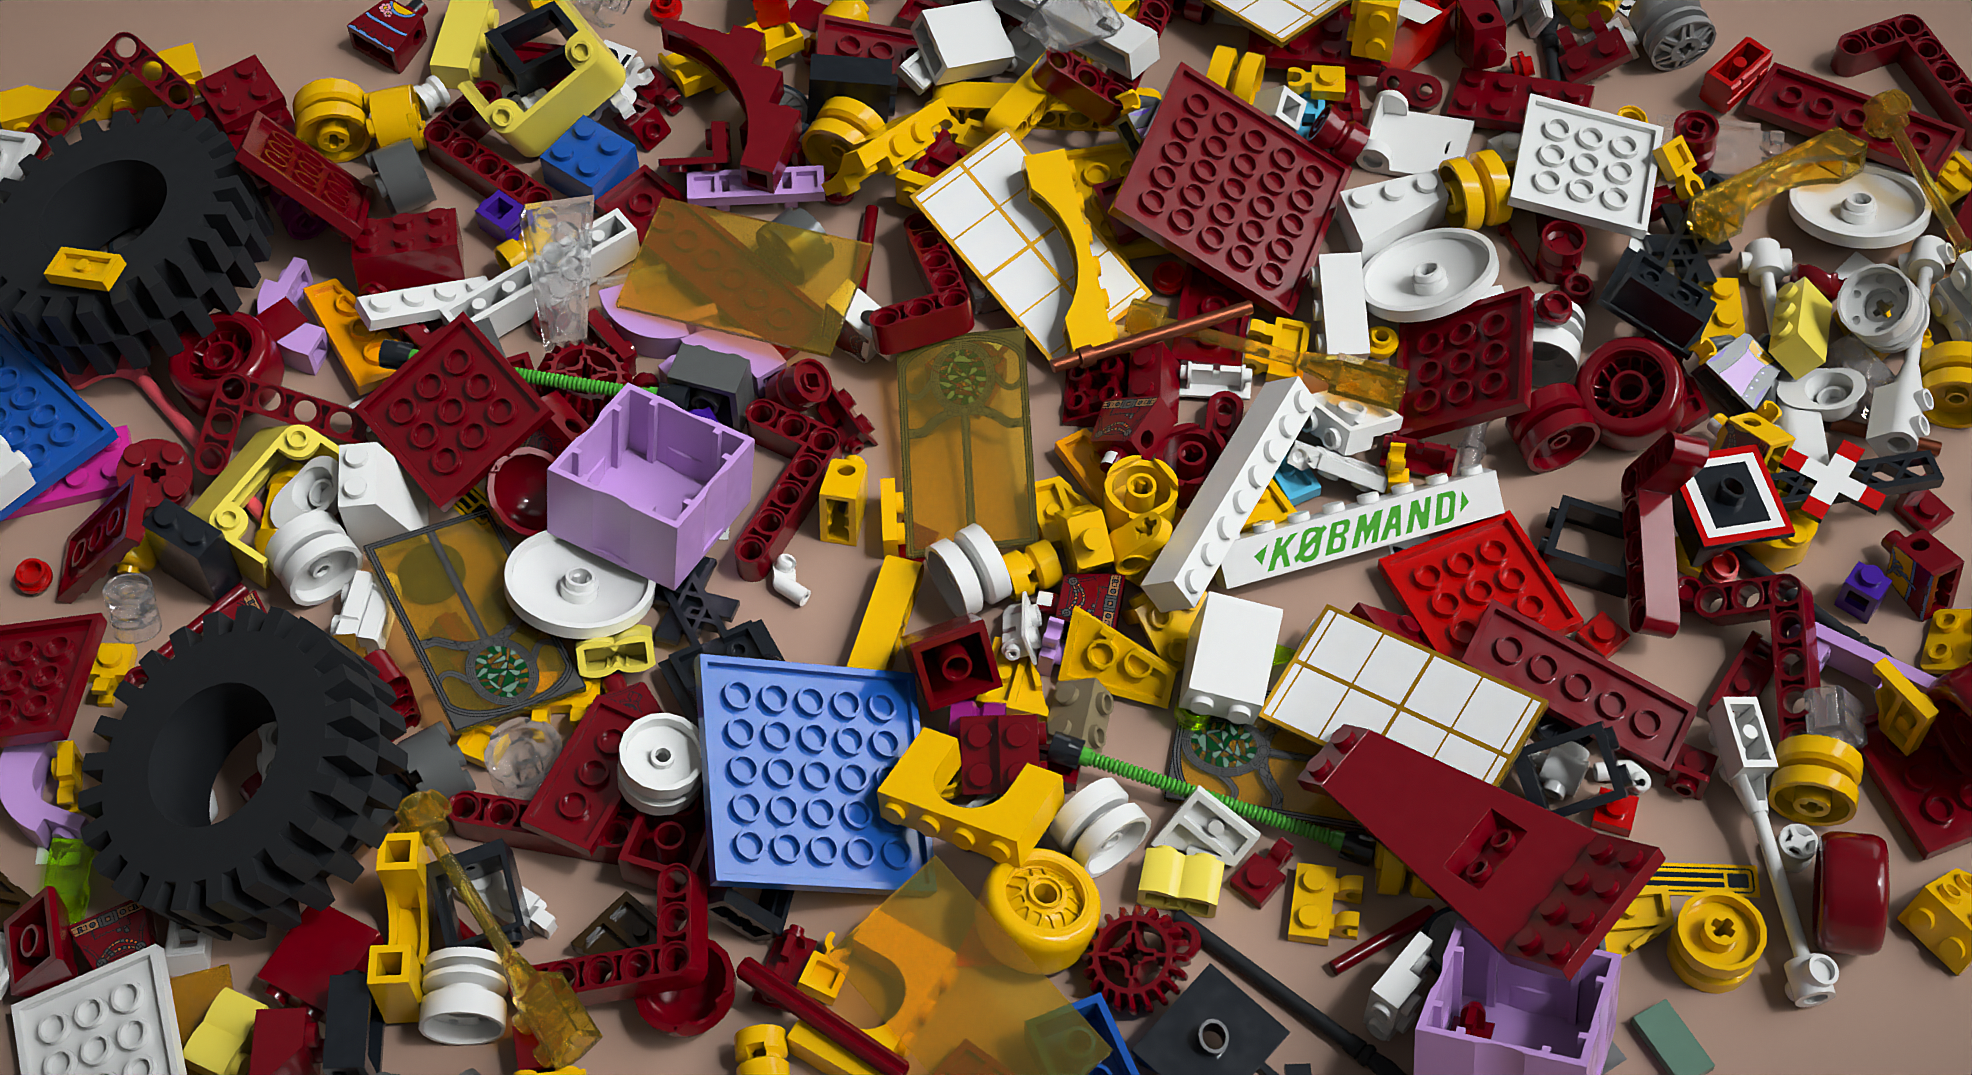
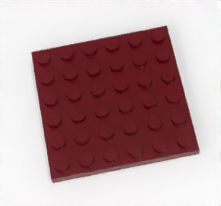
M1181 61L1167 85L1108 214L1273 315L1289 319L1294 313L1308 279L1310 267L1315 262L1337 208L1339 192L1344 191L1353 168Z

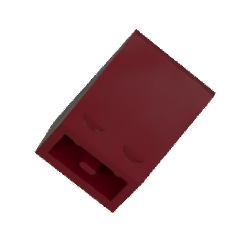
M1162 341L1097 360V364L1082 369L1080 366L1067 369L1062 423L1064 426L1094 428L1105 399L1160 395L1176 417L1177 421L1175 424H1177L1181 364Z

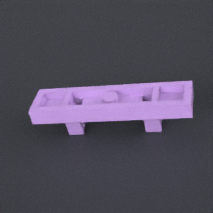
M823 165L786 167L774 194L743 186L740 169L686 172L688 207L716 206V211L722 212L730 211V205L784 203L785 208L792 206L793 208H798V202L825 201V191L821 185L824 182Z
M1815 622L1819 672L1827 664L1878 690L1882 687L1881 677L1873 674L1872 667L1875 663L1886 657L1924 694H1926L1931 683L1937 679ZM1800 624L1789 628L1787 639L1798 635L1801 627Z

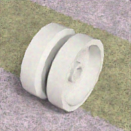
M322 510L311 511L294 517L275 532L265 548V557L268 558L270 569L281 581L282 586L294 602L304 606L321 604L335 598L342 592L345 583H351L354 572L356 570L361 571L363 567V555L349 536H346L345 530L333 514Z
M973 523L955 532L954 542L943 538L925 548L927 566L932 579L947 606L957 617L981 611L983 600L992 605L1011 595L1012 585L1005 562L990 536L978 524Z
M670 713L649 714L634 721L624 732L619 745L617 780L618 788L623 797L637 810L655 816L673 815L688 808L699 796L703 785L699 729L686 718Z
M1112 777L1102 778L1079 791L1062 807L1049 828V836L1064 852H1072L1071 859L1079 863L1089 873L1091 878L1099 877L1122 863L1141 844L1151 827V819L1137 804L1128 803L1129 795Z

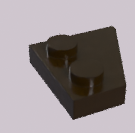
M626 891L571 942L572 949L578 954L587 956L657 944V917Z

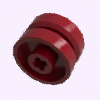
M1554 383L1539 388L1531 393L1530 411L1506 417L1505 426L1516 445L1520 446L1519 451L1530 470L1542 473L1566 467L1584 456L1598 441L1600 429L1589 410L1583 409L1584 402L1574 385Z

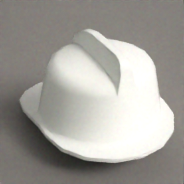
M1816 368L1798 380H1795L1789 372L1786 373L1778 381L1777 396L1784 404L1792 408L1821 411L1822 421L1835 422L1843 420L1850 416L1851 413L1857 411V402L1864 395L1867 384L1865 377L1859 371L1851 368Z
M318 456L311 459L278 492L270 508V518L275 527L279 529L294 517L311 511L322 510L332 513L333 516L339 512V463L337 460L330 456Z

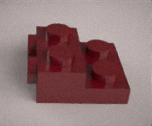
M1038 713L960 716L963 795L1006 794L1027 763L1048 770V762L1040 761L1039 745H1047L1046 721L1038 722Z

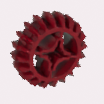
M582 339L577 345H573L569 341L566 342L563 348L555 345L551 353L545 354L542 362H540V366L537 368V372L544 371L546 374L550 372L551 374L555 373V375L576 376L578 378L582 377V379L586 378L587 380L595 379L596 381H605V383L608 381L609 383L623 384V386L627 383L633 384L632 374L629 373V364L620 362L618 354L611 355L610 347L598 348L596 341L592 346L585 345ZM535 384L536 392L539 393L540 397L554 391L560 393L588 425L597 420L600 412L614 398L604 394L597 395L590 392L586 393V391L578 392L577 389L573 391L572 389L568 390V388L565 390L559 387H546L545 385Z
M1136 904L1132 915H1129L1125 907H1119V918L1114 920L1110 914H1105L1104 919L1108 925L1104 928L1100 925L1097 926L1095 934L1098 937L1097 939L1092 938L1088 944V948L1092 952L1081 955V960L1084 964L1089 965L1083 970V976L1087 980H1092L1089 985L1093 994L1101 992L1107 1005L1113 1002V1008L1116 1012L1121 1013L1128 1006L1129 1012L1132 1015H1137L1140 1004H1143L1148 1013H1153V1001L1158 999L1163 1006H1168L1169 1002L1165 996L1168 991L1174 995H1180V989L1175 984V981L1188 980L1187 973L1181 968L1191 965L1190 957L1183 954L1190 946L1186 939H1180L1183 930L1179 925L1172 926L1173 920L1168 914L1159 918V912L1154 907H1151L1144 914L1141 905ZM1144 932H1149L1162 938L1165 942L1166 953H1159L1156 948H1147ZM1127 935L1123 945L1112 948L1121 938ZM1140 952L1143 960H1137L1139 964L1132 967L1129 960L1131 958L1135 959L1134 955ZM1107 967H1114L1117 971H1125L1128 988L1112 983L1108 978ZM1161 971L1154 980L1145 985L1146 979L1151 973Z

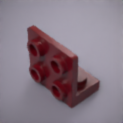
M712 121L711 129L705 130L706 149L713 150V156L658 159L659 166L667 167V173L691 172L690 165H701V171L724 170V164L732 163L730 123L726 121Z

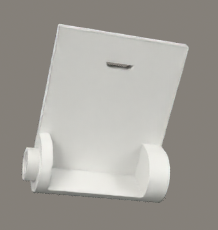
M1395 90L1381 91L1376 95L1366 125L1371 130L1370 137L1364 149L1356 158V161L1360 167L1367 171L1400 177L1435 169L1438 171L1439 165L1443 160L1458 156L1465 157L1473 132L1474 121L1408 111L1407 99L1400 92Z

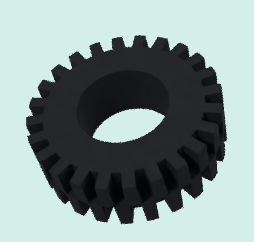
M146 107L139 123H137L129 110L114 112L110 130L106 131L101 129L95 118L79 124L82 140L69 145L63 135L59 134L47 141L54 155L43 162L31 153L18 163L26 177L23 181L5 177L0 181V199L3 202L0 203V317L21 346L35 354L47 367L53 369L60 362L68 373L82 375L89 363H91L99 375H110L116 373L120 357L124 355L132 368L136 370L150 365V347L158 344L162 346L169 357H172L185 350L179 334L188 327H191L202 338H205L217 329L209 316V313L214 308L233 315L243 303L233 286L254 289L262 276L254 263L267 262L271 256L272 248L265 238L274 235V225L267 213L270 211L269 206L251 175L243 171L239 167V162L234 159L237 152L228 136L223 131L219 133L214 123L205 117L196 122L190 111L177 109L168 119L161 107ZM154 221L136 239L110 252L120 254L127 265L109 292L52 284L43 274L61 246L98 251L105 243L123 231Z
M254 605L237 606L235 620L220 611L203 616V636L186 626L170 634L169 637L175 654L174 658L169 659L151 649L139 661V664L149 677L148 682L142 689L123 679L113 693L114 697L128 706L122 719L118 720L101 715L93 731L110 742L108 752L85 753L81 771L102 784L78 793V809L95 818L94 821L81 828L84 844L100 852L92 860V863L99 874L114 881L111 887L119 894L196 933L203 932L223 941H231L234 933L248 940L266 938L267 923L284 931L302 924L299 902L320 912L335 901L326 881V878L331 874L353 884L365 870L350 854L358 840L379 849L388 833L370 821L374 808L397 811L400 804L402 792L383 780L382 776L407 771L408 753L391 742V740L407 733L404 717L389 707L398 700L397 696L389 684L377 677L380 671L374 665L302 616L297 618L287 610L273 606L270 607L268 614ZM277 721V748L271 768L262 785L254 796L237 812L211 825L209 812L211 792L216 776L225 759L247 735L260 728L263 724Z

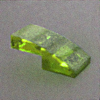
M52 838L44 888L46 886H54L68 909L70 924H75L85 919L91 893V887L87 881L95 850L85 845L83 839Z

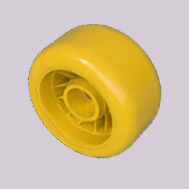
M1033 848L1021 868L1012 866L1007 862H997L992 867L977 899L975 924L979 937L986 949L1002 964L1026 974L1048 975L1069 968L1085 953L1100 920L1101 900L1096 884L1079 863L1054 850Z

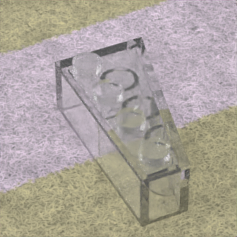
M594 195L524 204L518 214L545 352L552 351L555 345L563 348L569 342L577 345L579 342H584L587 339Z

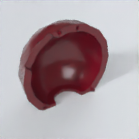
M530 446L517 448L508 457L504 456L498 459L488 471L484 489L488 511L496 523L513 536L527 539L547 530V468L556 460L547 451Z
M708 939V971L704 981L698 986L689 989L637 997L634 1000L640 1016L654 1029L675 1037L689 1038L713 1028L727 1015L733 1006L737 977L729 954L716 941ZM687 959L681 962L679 970L684 967ZM649 965L644 969L641 976L647 972Z

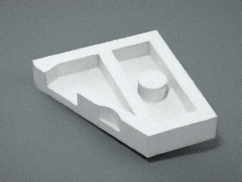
M1198 785L1153 838L1151 845L1154 847L1159 845L1171 846L1175 849L1186 851V855L1208 853L1215 856L1217 860L1224 862L1225 865L1235 867L1256 843L1261 833Z

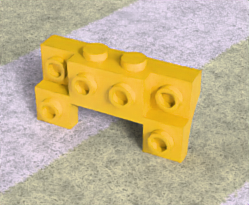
M751 16L746 18L747 25L744 26L745 28H753L765 33L767 55L762 66H770L776 69L775 61L805 49L804 35L795 22L762 28L758 25L757 20L753 21ZM662 52L657 54L660 66L667 77L674 84L678 85L685 98L710 87L714 89L716 94L728 90L726 85L708 69L689 58L676 53L664 56Z
M943 97L926 102L925 107L919 111L894 118L851 145L854 151L843 155L837 174L831 180L821 184L826 196L841 192L842 196H847L861 188L859 182L870 175L883 171L886 176L892 175L905 168L904 161L911 162L926 154L924 148L936 141L933 132L941 128L939 123L951 115Z

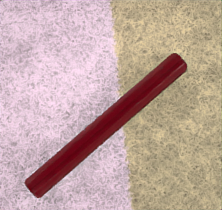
M745 957L738 965L736 973L740 980L883 1075H907L910 1067L906 1059L753 958Z

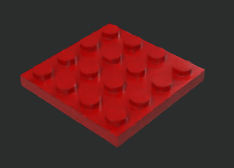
M1510 510L1378 559V570L1405 613L1419 624L1421 628L1419 633L1426 644L1432 650L1457 661L1461 660L1492 599L1562 636L1578 631L1583 627L1584 619Z

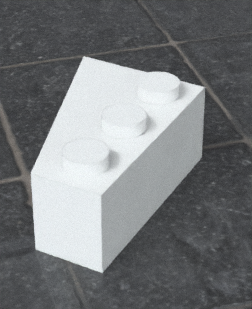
M1437 169L1340 191L1335 218L1351 253L1361 252L1363 268L1368 260L1391 243L1406 236L1429 230L1444 221L1449 194Z
M1361 252L1319 254L1314 267H1310L1309 280L1313 295V320L1317 321L1318 334L1315 337L1317 355H1322L1323 366L1366 364L1370 355Z

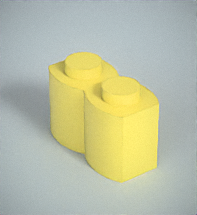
M635 624L615 635L593 639H576L579 675L599 678L610 675L616 670L634 673L653 667L656 661L652 628L647 625Z
M1167 845L1146 848L1136 902L1156 909L1177 911L1181 909L1188 915L1215 918L1225 863L1208 853L1184 855Z
M225 987L217 995L204 1021L196 1028L183 1049L187 1068L202 1075H245L250 1067L256 1009H269L268 1006Z

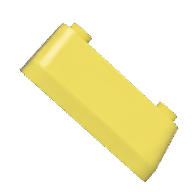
M559 0L557 4L578 29L565 45L566 57L576 70L529 109L523 112L513 100L507 98L497 99L489 104L470 80L463 81L457 86L490 127L526 157H537L543 154L583 115L589 116L618 92L626 82L627 75L624 66L570 0Z
M305 425L269 426L260 429L188 510L223 532L240 573L266 590L271 585L268 558L240 541V538L246 533L249 524L248 516L243 508L287 458L293 460L307 459L310 461L318 456H330L339 463V446Z

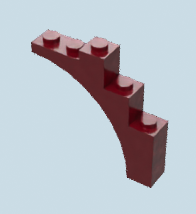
M665 18L661 26L663 48L687 57L708 69L726 85L741 107L748 126L747 144L740 162L742 185L774 194L801 136L802 121L800 110L793 109L788 105H779L784 95L783 71L776 70L770 66H762L767 55L765 33L753 28H745L733 24L730 33L726 34L716 29L692 25L686 21Z

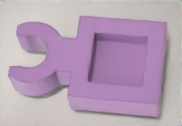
M1049 617L1037 663V671L1040 675L1050 677L1054 664L1061 665L1066 644L1061 642L1065 620Z

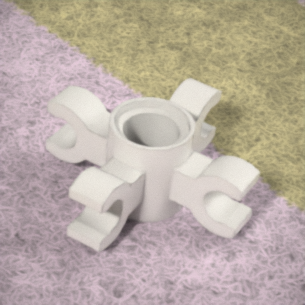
M640 56L632 59L628 64V69L626 70L627 78L624 86L587 117L598 121L602 116V111L607 107H610L615 113L620 112L625 120L636 113L632 105L637 97L634 88L638 85H647L654 79L650 69L640 74L637 73L639 69L645 66Z

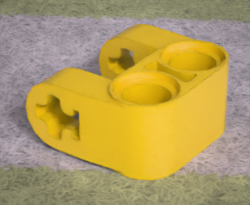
M1148 511L1109 534V539L1114 555L1115 571L1118 574L1125 575V579L1141 587L1140 585L1171 537V523L1158 513Z

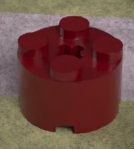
M1183 423L1174 426L1155 452V458L1165 462L1177 476L1178 498L1176 506L1181 510L1190 506L1227 446L1225 440L1218 432L1211 429V432L1200 428V424Z
M146 439L130 444L124 449L116 471L118 489L135 473L149 478L147 494H150L151 498L149 506L143 515V521L165 498L182 508L189 505L194 494L193 467L190 458L180 444L164 439ZM152 479H159V482L152 483Z

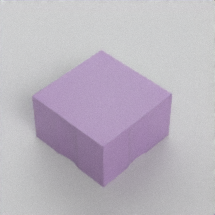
M627 383L600 412L594 424L582 435L576 437L547 468V532L675 591L751 500L755 439L714 420L691 414L669 400Z
M1457 920L1443 955L1440 977L1430 989L1415 1028L1413 1075H1601L1616 1027L1622 955L1595 949L1571 981L1568 982L1510 964L1466 922ZM1470 1001L1481 1003L1486 1012V1022L1495 1023L1492 1039L1466 1034V1028L1457 1026L1456 1031H1450L1454 1016L1460 1017L1462 1007Z

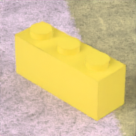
M450 0L429 64L431 74L439 78L445 88L459 89L457 86L461 82L468 80L475 85L477 78L482 77L484 71L483 59L485 53H488L484 33L497 28L499 24V11L494 9L493 0Z
M1805 276L1795 283L1789 282L1777 292L1768 350L1795 380H1798L1826 362L1832 304Z

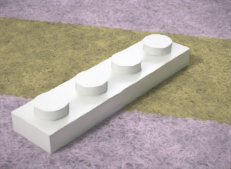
M486 276L361 296L356 298L355 309L369 331L442 319L439 309L489 280Z

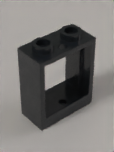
M551 1L484 33L489 57L521 98L576 70L566 57L565 45L526 64H523L513 51L514 48L556 28L566 41L578 31L573 22L555 1Z
M1563 495L1559 508L1551 506L1545 528L1552 530L1550 537H1541L1537 550L1555 578L1625 599L1627 595L1625 549L1619 567L1556 549L1564 522L1624 539L1622 512Z
M1603 721L1520 747L1513 759L1526 800L1563 817L1629 796L1627 788L1633 786L1627 765H1619L1614 750L1620 749L1613 726L1606 728ZM1595 734L1614 790L1551 810L1531 754Z
M503 838L426 864L446 948L476 947L490 951L499 949L513 950L522 946L525 940L535 937L514 853ZM503 870L516 922L463 940L451 888Z
M708 870L705 883L708 890V913L755 942L782 936L795 890L762 889L759 902L756 904L733 890V887L710 886Z
M349 970L344 972L343 975H330L322 1065L325 1075H374L382 1072L385 1021L368 988V974L363 971Z

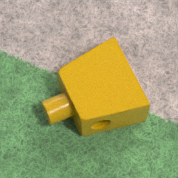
M848 455L844 459L835 458L830 461L819 492L820 541L857 546L868 500V465L865 464V461L860 456ZM846 501L848 502L845 514L839 512L838 506Z
M1089 503L1054 512L1069 573L1099 574L1107 572L1114 563V555L1102 509Z

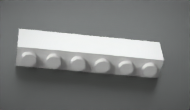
M616 208L439 309L443 325L447 326L464 311L473 322L489 317L499 338L532 319L539 308L554 306L641 256L637 229Z

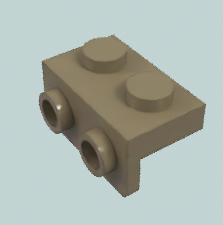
M1096 677L1056 682L1046 725L1047 744H1051L1055 732L1059 731L1086 740L1085 747L1093 749L1096 754L1102 753L1106 743V731L1110 714L1114 708L1112 694Z

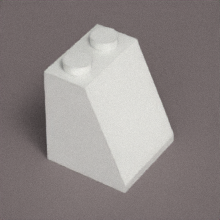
M377 442L339 445L338 509L349 538L361 554H367L363 547L364 545L429 526V496L396 457ZM425 533L374 549L375 553L416 550L429 545V538Z
M1209 591L1189 630L1179 707L1189 709L1199 715L1209 714L1228 719L1236 724L1246 723L1253 725L1264 705L1283 609Z

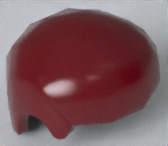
M1800 263L1793 268L1790 274V282L1793 283L1805 276L1830 303H1833L1838 298V293L1847 279H1838V273L1836 272L1829 274L1821 268L1809 264L1801 265Z

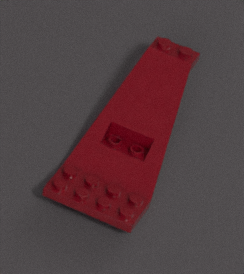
M1343 724L1337 729L1321 751L1309 760L1306 768L1296 779L1303 790L1330 797L1510 964L1568 982L1571 981L1666 860L1659 847L1598 833L1377 732L1353 725Z

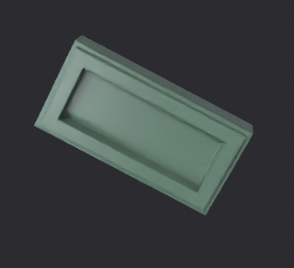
M1667 999L1632 1018L1630 1023L1668 1075H1706L1713 1071L1715 1064Z

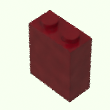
M307 906L301 914L302 924L290 929L259 972L257 978L264 989L263 995L270 1002L280 1007L288 1004L294 1008H307L313 1022L318 1023L320 1021L326 1024L330 975H343L344 972L349 970H360L368 974L370 946L385 945V942L378 930L331 906H328L321 912Z

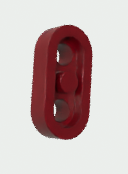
M1388 68L1381 72L1376 82L1377 94L1384 90L1398 91L1407 99L1408 108L1422 111L1432 110L1439 105L1442 99V85L1437 78L1431 75L1399 68ZM1389 80H1397L1399 86L1395 89L1389 88L1387 86ZM1427 86L1432 89V93L1428 96H1423L1419 90Z
M1220 391L1212 395L1208 401L1205 430L1210 432L1211 429L1215 430L1228 444L1243 418L1244 404L1242 399L1230 391ZM1221 412H1227V413H1229L1230 415H1226V414H1222V415H1221L1220 413H1221Z

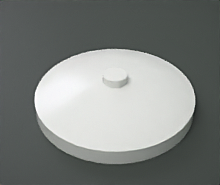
M1843 161L1819 165L1799 175L1790 188L1788 210L1791 218L1800 228L1818 239L1845 247L1877 249L1897 246L1909 242L1922 234L1930 221L1932 199L1927 189L1919 181L1900 170L1869 162Z
M1464 228L1431 229L1401 238L1377 252L1362 269L1366 309L1381 319L1394 322H1421L1457 312L1482 297L1494 284L1500 266L1496 248L1485 235Z
M547 530L539 532L521 542L512 551L505 565L504 592L511 608L531 626L555 636L572 639H593L623 632L634 626L647 614L652 606L655 595L656 582L550 534Z

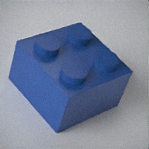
M585 115L578 119L539 157L545 183L596 214L598 212L595 210L594 201L639 169L636 145Z

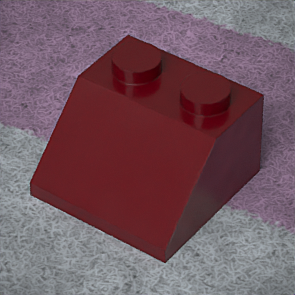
M46 886L3 922L11 995L32 997L77 977L78 970L74 962L72 946L73 936L68 928L70 926L68 909L54 886Z
M307 1008L256 1009L249 1075H320L325 1038L322 1039L319 1024L313 1022Z

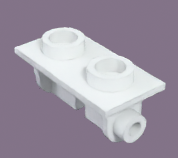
M1188 361V365H1181L1179 397L1210 398L1217 392L1230 391L1237 394L1242 400L1250 401L1252 369L1246 368V365L1243 364L1242 366L1220 365V371L1213 370V365L1192 364L1191 361Z
M1026 591L1022 592V603L1012 604L1003 611L1004 634H1002V653L1007 659L1012 661L1030 656L1033 665H1036L1037 649L1042 647L1041 636L1038 630V626H1042V617L1038 605H1031Z

